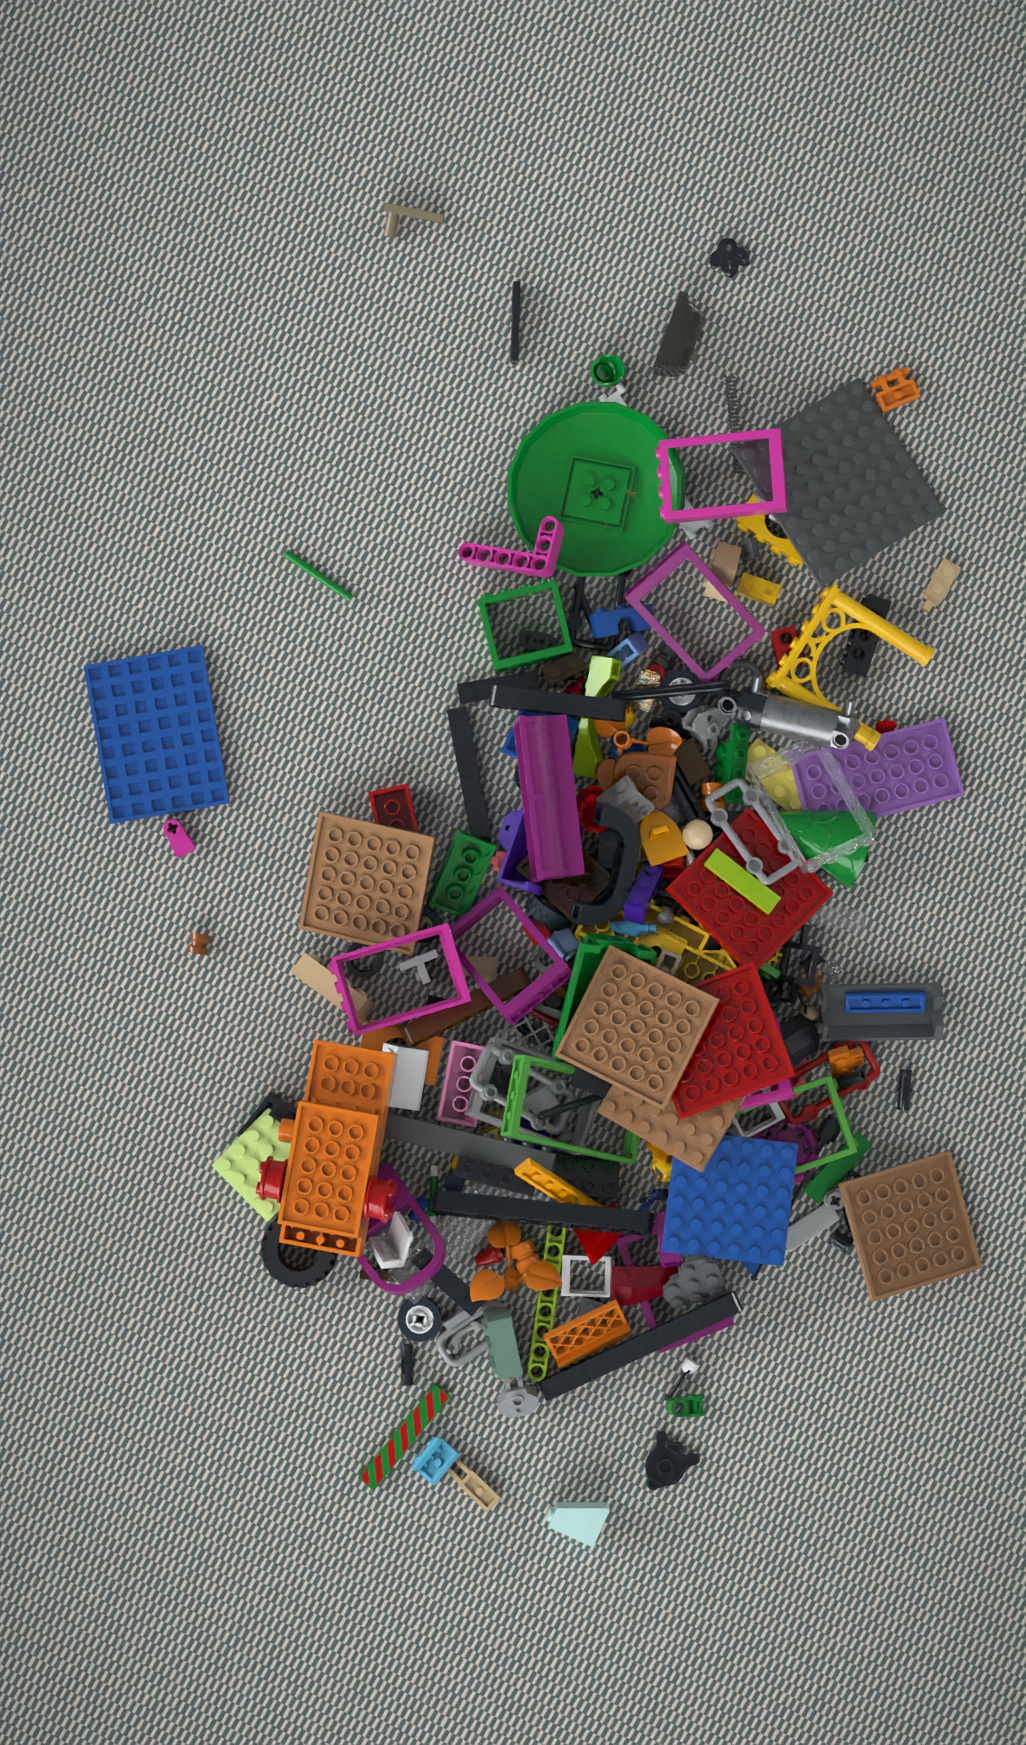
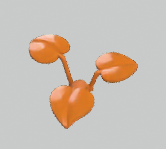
M626 714L624 722L593 719L595 729L602 737L610 738L616 733L614 735V743L618 747V757L622 754V750L629 749L632 743L649 746V753L673 755L682 743V738L679 734L665 727L651 729L647 733L649 742L631 738L627 732L618 731L626 725ZM613 759L603 761L597 770V779L604 792L616 783L613 776V768L616 761Z
M495 1221L490 1226L487 1232L488 1242L496 1248L506 1246L508 1270L504 1273V1278L500 1274L495 1275L490 1269L477 1272L470 1284L472 1302L498 1298L504 1292V1288L510 1292L516 1291L520 1283H523L524 1278L525 1284L534 1290H549L562 1285V1280L556 1268L547 1261L532 1263L529 1267V1272H524L520 1277L518 1271L511 1267L510 1246L518 1245L521 1241L519 1227L515 1223Z

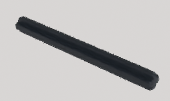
M720 680L612 691L610 695L611 699L635 701L730 691V681Z

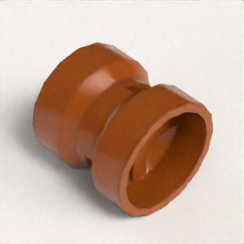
M191 932V944L188 945L187 952L207 955L208 949L206 945L210 941V936Z

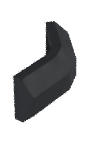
M798 1014L780 1025L783 1041L793 1066L818 1050L821 1036L817 1033V1028L812 1020Z

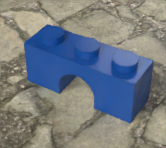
M640 601L653 615L652 604L645 605L644 601ZM626 604L614 606L612 611H608L607 607L595 609V614H589L593 638L619 634L618 622L621 618L628 622L630 632L652 628L634 607L626 608Z

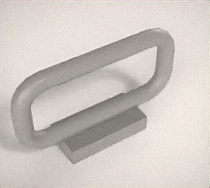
M491 1300L483 1304L472 1317L460 1307L443 1318L442 1321L446 1329L438 1335L436 1347L445 1362L454 1367L461 1366L487 1350L486 1341H484L460 1358L455 1359L446 1352L447 1349L444 1346V1341L484 1314L483 1311L505 1307V1305L497 1300ZM511 1315L512 1324H513V1328H514V1320H513V1317H512V1315Z

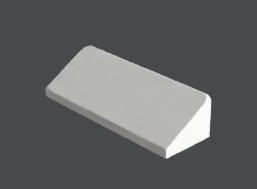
M823 1204L788 1227L786 1248L789 1252L793 1251L839 1221L840 1217L835 1210Z

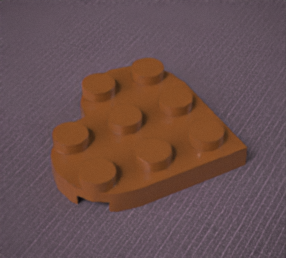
M645 752L623 753L619 755L618 760L615 762L613 776L616 782L626 775L631 777L637 790L653 803L655 808L650 813H657L666 804L668 805L670 801L677 757L676 755Z

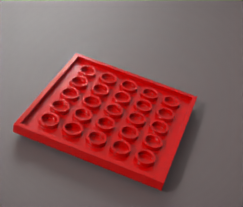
M749 807L730 825L751 856L762 861V871L766 877L792 861L788 854L779 852L777 848L778 840L767 825ZM723 832L665 890L740 966L754 961L758 971L834 892L800 859L797 868L774 883L765 885L781 897L770 914L767 915L704 866L705 862L717 848L745 869L746 861L726 833Z
M754 961L691 985L720 1001L672 1095L680 1120L796 1077Z

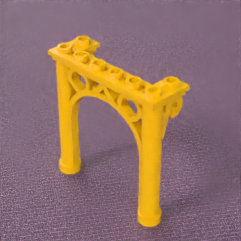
M837 584L825 587L820 593L819 598L821 600L813 607L811 611L813 614L810 621L805 620L800 628L803 632L799 638L795 637L789 647L792 649L788 655L784 654L778 664L781 665L779 670L769 674L765 681L768 683L765 688L768 690L778 689L792 699L841 711L842 709L832 704L823 696L816 680V666L819 655L829 640L838 633L855 628L868 630L923 666L929 662L935 649L919 642L841 592L837 588ZM831 604L836 607L828 610ZM835 612L840 616V627L829 629L826 626V619L830 613ZM844 613L860 623L845 625ZM821 623L822 629L829 634L827 636L823 634L819 638L811 637L818 624ZM806 644L810 648L809 656L812 657V661L806 657L797 659ZM799 662H805L809 666L810 675L803 679L797 678L794 674V670ZM810 680L814 693H812L805 687L801 686L799 683H804ZM859 721L860 728L853 738L864 744L866 749L872 751L882 734Z

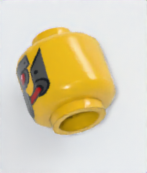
M668 1155L666 1163L658 1162L653 1158L651 1160L653 1164L651 1166V1173L660 1182H669L672 1156Z

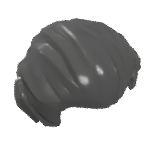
M498 1061L495 1063L489 1084L497 1088L498 1094L507 1095L513 1065H502Z

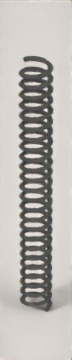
M725 374L724 377L726 379L724 381L726 382L725 389L727 390L725 393H727L726 401H728V420L730 421L729 429H731L729 432L736 433L732 431L740 430L741 428L732 427L740 426V424L731 423L740 422V420L731 419L739 418L740 416L731 415L739 414V412L730 411L738 410L739 408H730L733 406H738V404L730 403L738 402V400H729L737 398V396L729 395L737 394V392L729 391L737 389L728 388L736 386V384H728L736 382V380L728 381V379H733L736 377H728ZM731 442V445H733L731 452L733 453L734 450L738 449L733 447L742 446V444H733L736 442ZM732 454V456L734 457L732 459L734 461L732 464L735 465L733 466V468L735 469L733 472L739 474L744 473L743 471L738 472V470H742L743 467L737 468V466H741V464H736L739 461L736 460V456Z

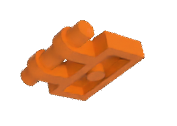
M907 366L902 369L896 368L892 373L885 376H877L876 380L870 382L872 389L879 386L882 389L881 392L876 393V398L883 413L921 397L914 379L912 378L907 381L904 379L905 375L910 374ZM894 380L898 381V385L891 388L888 387L887 383Z

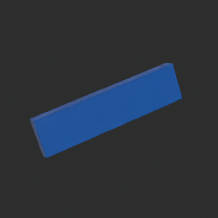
M845 992L844 1012H925L926 992Z

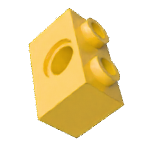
M743 572L735 594L773 607L781 585Z

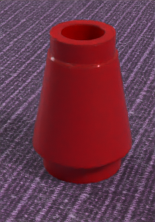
M492 1245L474 1256L478 1267L500 1263L506 1258L503 1248H496Z

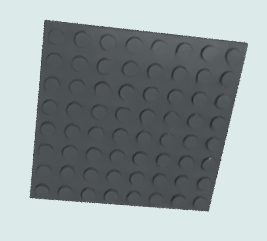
M859 377L772 428H780L782 432L788 512L774 513L773 515L820 588L945 512ZM769 438L751 440L734 450L733 453L765 502L773 501Z

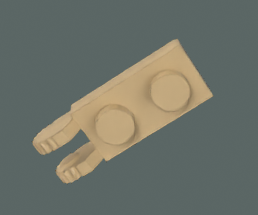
M459 1459L456 1463L467 1475L461 1479L457 1472L451 1468L447 1471L448 1474L458 1482V1486L484 1511L488 1512L501 1499V1496L475 1471L470 1470Z

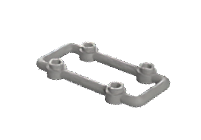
M736 778L706 797L705 804L711 812L710 820L714 825L721 826L746 861V871L751 875H756L762 884L770 885L799 866L800 858L794 850L795 842L792 838L785 837L762 806L759 801L760 794L758 790L750 788L743 779ZM737 786L743 792L742 799L744 803L755 808L778 840L777 848L779 852L788 854L792 860L768 877L762 871V861L751 856L726 821L728 818L727 812L722 808H717L714 804L715 800Z
M488 1045L482 1051L469 1078V1083L471 1087L480 1092V1097L483 1100H494L506 1106L507 1098L498 1094L497 1088L494 1085H483L477 1080L491 1053L498 1056L497 1059L502 1065H513L515 1053L509 1048L500 1049L495 1045ZM530 1066L529 1075L546 1084L551 1094H563L568 1097L566 1103L576 1100L575 1093L566 1087L564 1080L560 1078L551 1079ZM522 1108L521 1116L529 1120L532 1128L537 1131L546 1130L549 1133L558 1134L563 1129L571 1110L561 1113L555 1126L549 1123L548 1118L538 1119L537 1114L534 1115Z

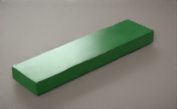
M858 1131L854 1134L858 1142V1147H856L858 1152L827 1163L803 1189L817 1204L821 1202L825 1193L833 1189L872 1146ZM845 1144L839 1151L847 1149V1145Z

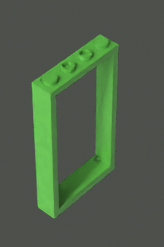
M528 1055L514 1056L500 1136L623 1164H636L641 1138L627 1129L625 1131L621 1156L519 1133L530 1065L570 1075L574 1074L576 1067Z
M826 1075L793 1087L794 1094L823 1084L826 1085L847 1149L799 1165L795 1168V1174L858 1152L856 1149L858 1147L857 1139L854 1135L852 1136L849 1129L852 1127L848 1116L845 1117L843 1111L845 1108L843 1099L838 1097L836 1091L838 1085L835 1078H832L831 1075ZM761 1106L739 1110L736 1115L753 1110Z

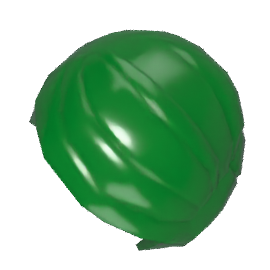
M614 354L599 356L592 363L590 369L591 378L601 387H611L623 378L626 371L625 364L619 356Z

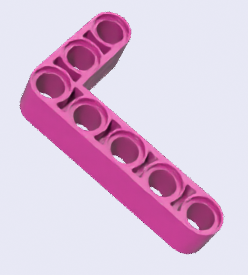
M552 516L545 517L540 524L533 553L464 543L459 547L458 555L472 566L548 578L555 570L564 535V526ZM555 524V528L550 531L551 526ZM550 544L549 549L545 550V547ZM473 551L472 555L468 557L469 552ZM491 554L490 558L486 560L487 555ZM509 557L508 561L504 563L505 558ZM527 560L526 565L522 567V563ZM545 563V567L540 570L541 565Z

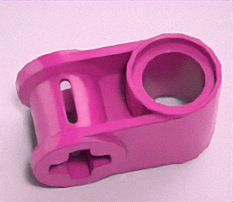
M171 819L164 824V833L178 858L196 849L195 844L180 821ZM171 823L178 825L177 833L169 832L168 829L171 828Z

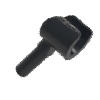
M664 1188L656 1189V1195L640 1198V1202L664 1200L668 1197V1190Z

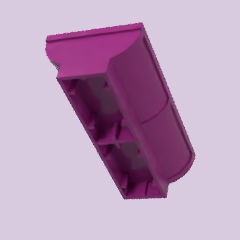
M567 714L531 717L520 715L514 721L513 726L531 883L583 875L585 870Z

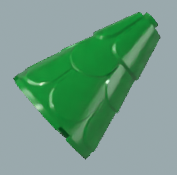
M808 809L775 811L774 815L770 816L782 834L794 840V850L796 853H799L815 867L820 868L842 886L848 888L854 886L853 880H857L873 835L872 827H875L877 813L870 812L869 810L811 811Z

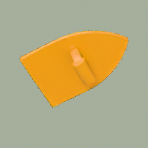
M660 811L649 813V815L643 818L640 837L651 867L689 854L682 834L671 818Z

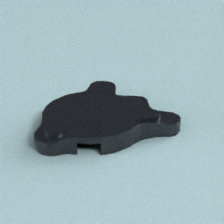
M664 1431L657 1432L656 1445L645 1461L646 1484L650 1490H657L660 1487L678 1483L686 1469L700 1462V1457L696 1453L682 1454L683 1444L670 1441Z

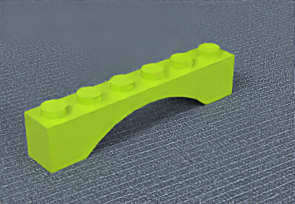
M592 655L588 666L589 675L585 684V696L605 698L611 688L619 681L622 661ZM581 718L578 724V739L575 743V757L572 762L573 775L597 779L598 767L605 761V758L600 749L598 733L593 719Z

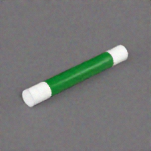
M431 1166L429 1218L435 1227H437V1215L433 1214L431 1210L433 1192L438 1190L439 1166Z

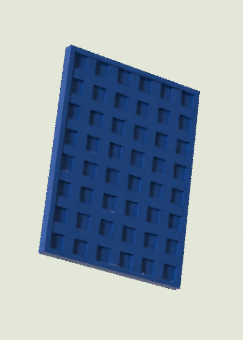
M203 645L84 665L110 824L230 804Z

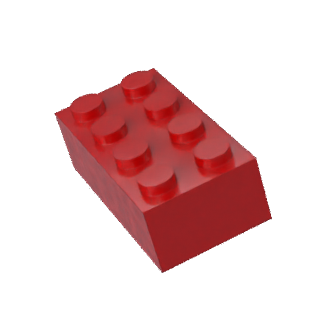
M408 783L368 792L375 823L419 833Z

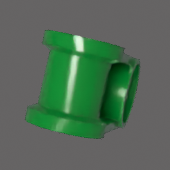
M691 1394L672 1397L667 1400L665 1409L670 1415L675 1417L705 1416L706 1412L703 1411L705 1395ZM677 1402H679L680 1409L677 1412H674L673 1407Z

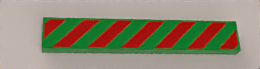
M435 1383L358 1478L374 1491L451 1396Z

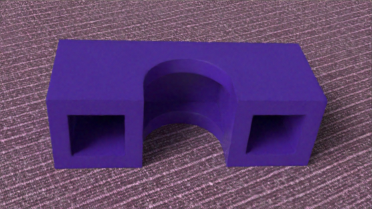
M645 860L624 904V920L643 925L649 912L651 898L653 895H657L663 882V865L658 864L651 867L649 861Z

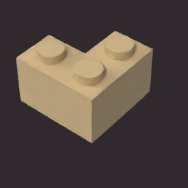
M719 541L717 549H712L708 566L731 590L742 548ZM704 577L702 587L705 588L704 596L727 602Z

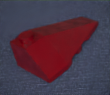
M611 1264L610 1302L617 1300L619 1306H631L663 1296V1284L670 1280L669 1277L678 1273V1266L662 1268L661 1265Z

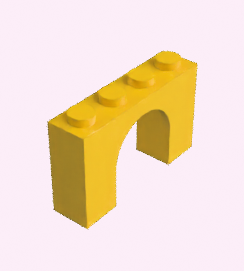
M753 494L747 504L760 501ZM765 514L736 518L735 523L739 530L744 533L748 531L753 534L758 543H766L770 546V550L776 555L782 554L787 557L786 561L795 567L797 565L802 566L804 562L788 538H778L769 532L765 524Z

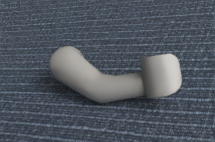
M476 1318L455 1332L447 1345L446 1352L448 1354L457 1353L461 1339L466 1333L473 1329L476 1333L483 1328L481 1319Z

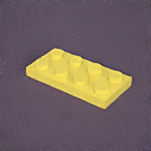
M757 738L748 749L745 779L786 811L802 810L790 762Z

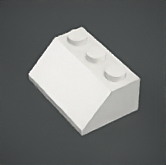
M383 1043L382 1051L398 1054L389 1107L420 1111L429 1051L416 1047L409 1048L408 1045L401 1043Z

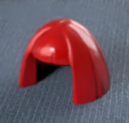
M595 785L581 789L576 795L579 825L584 830L596 833L604 831V828L607 829L609 827L599 826L592 822L596 798L604 792Z

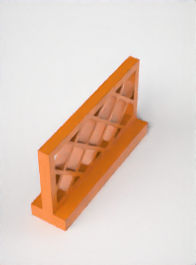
M613 1300L542 1335L561 1369L633 1333L617 1300ZM596 1318L594 1322H588L589 1320ZM602 1319H607L605 1323H600ZM577 1327L575 1331H570L572 1328ZM584 1327L589 1328L587 1332L582 1331ZM555 1336H559L557 1340L551 1339ZM566 1336H570L569 1340H564Z

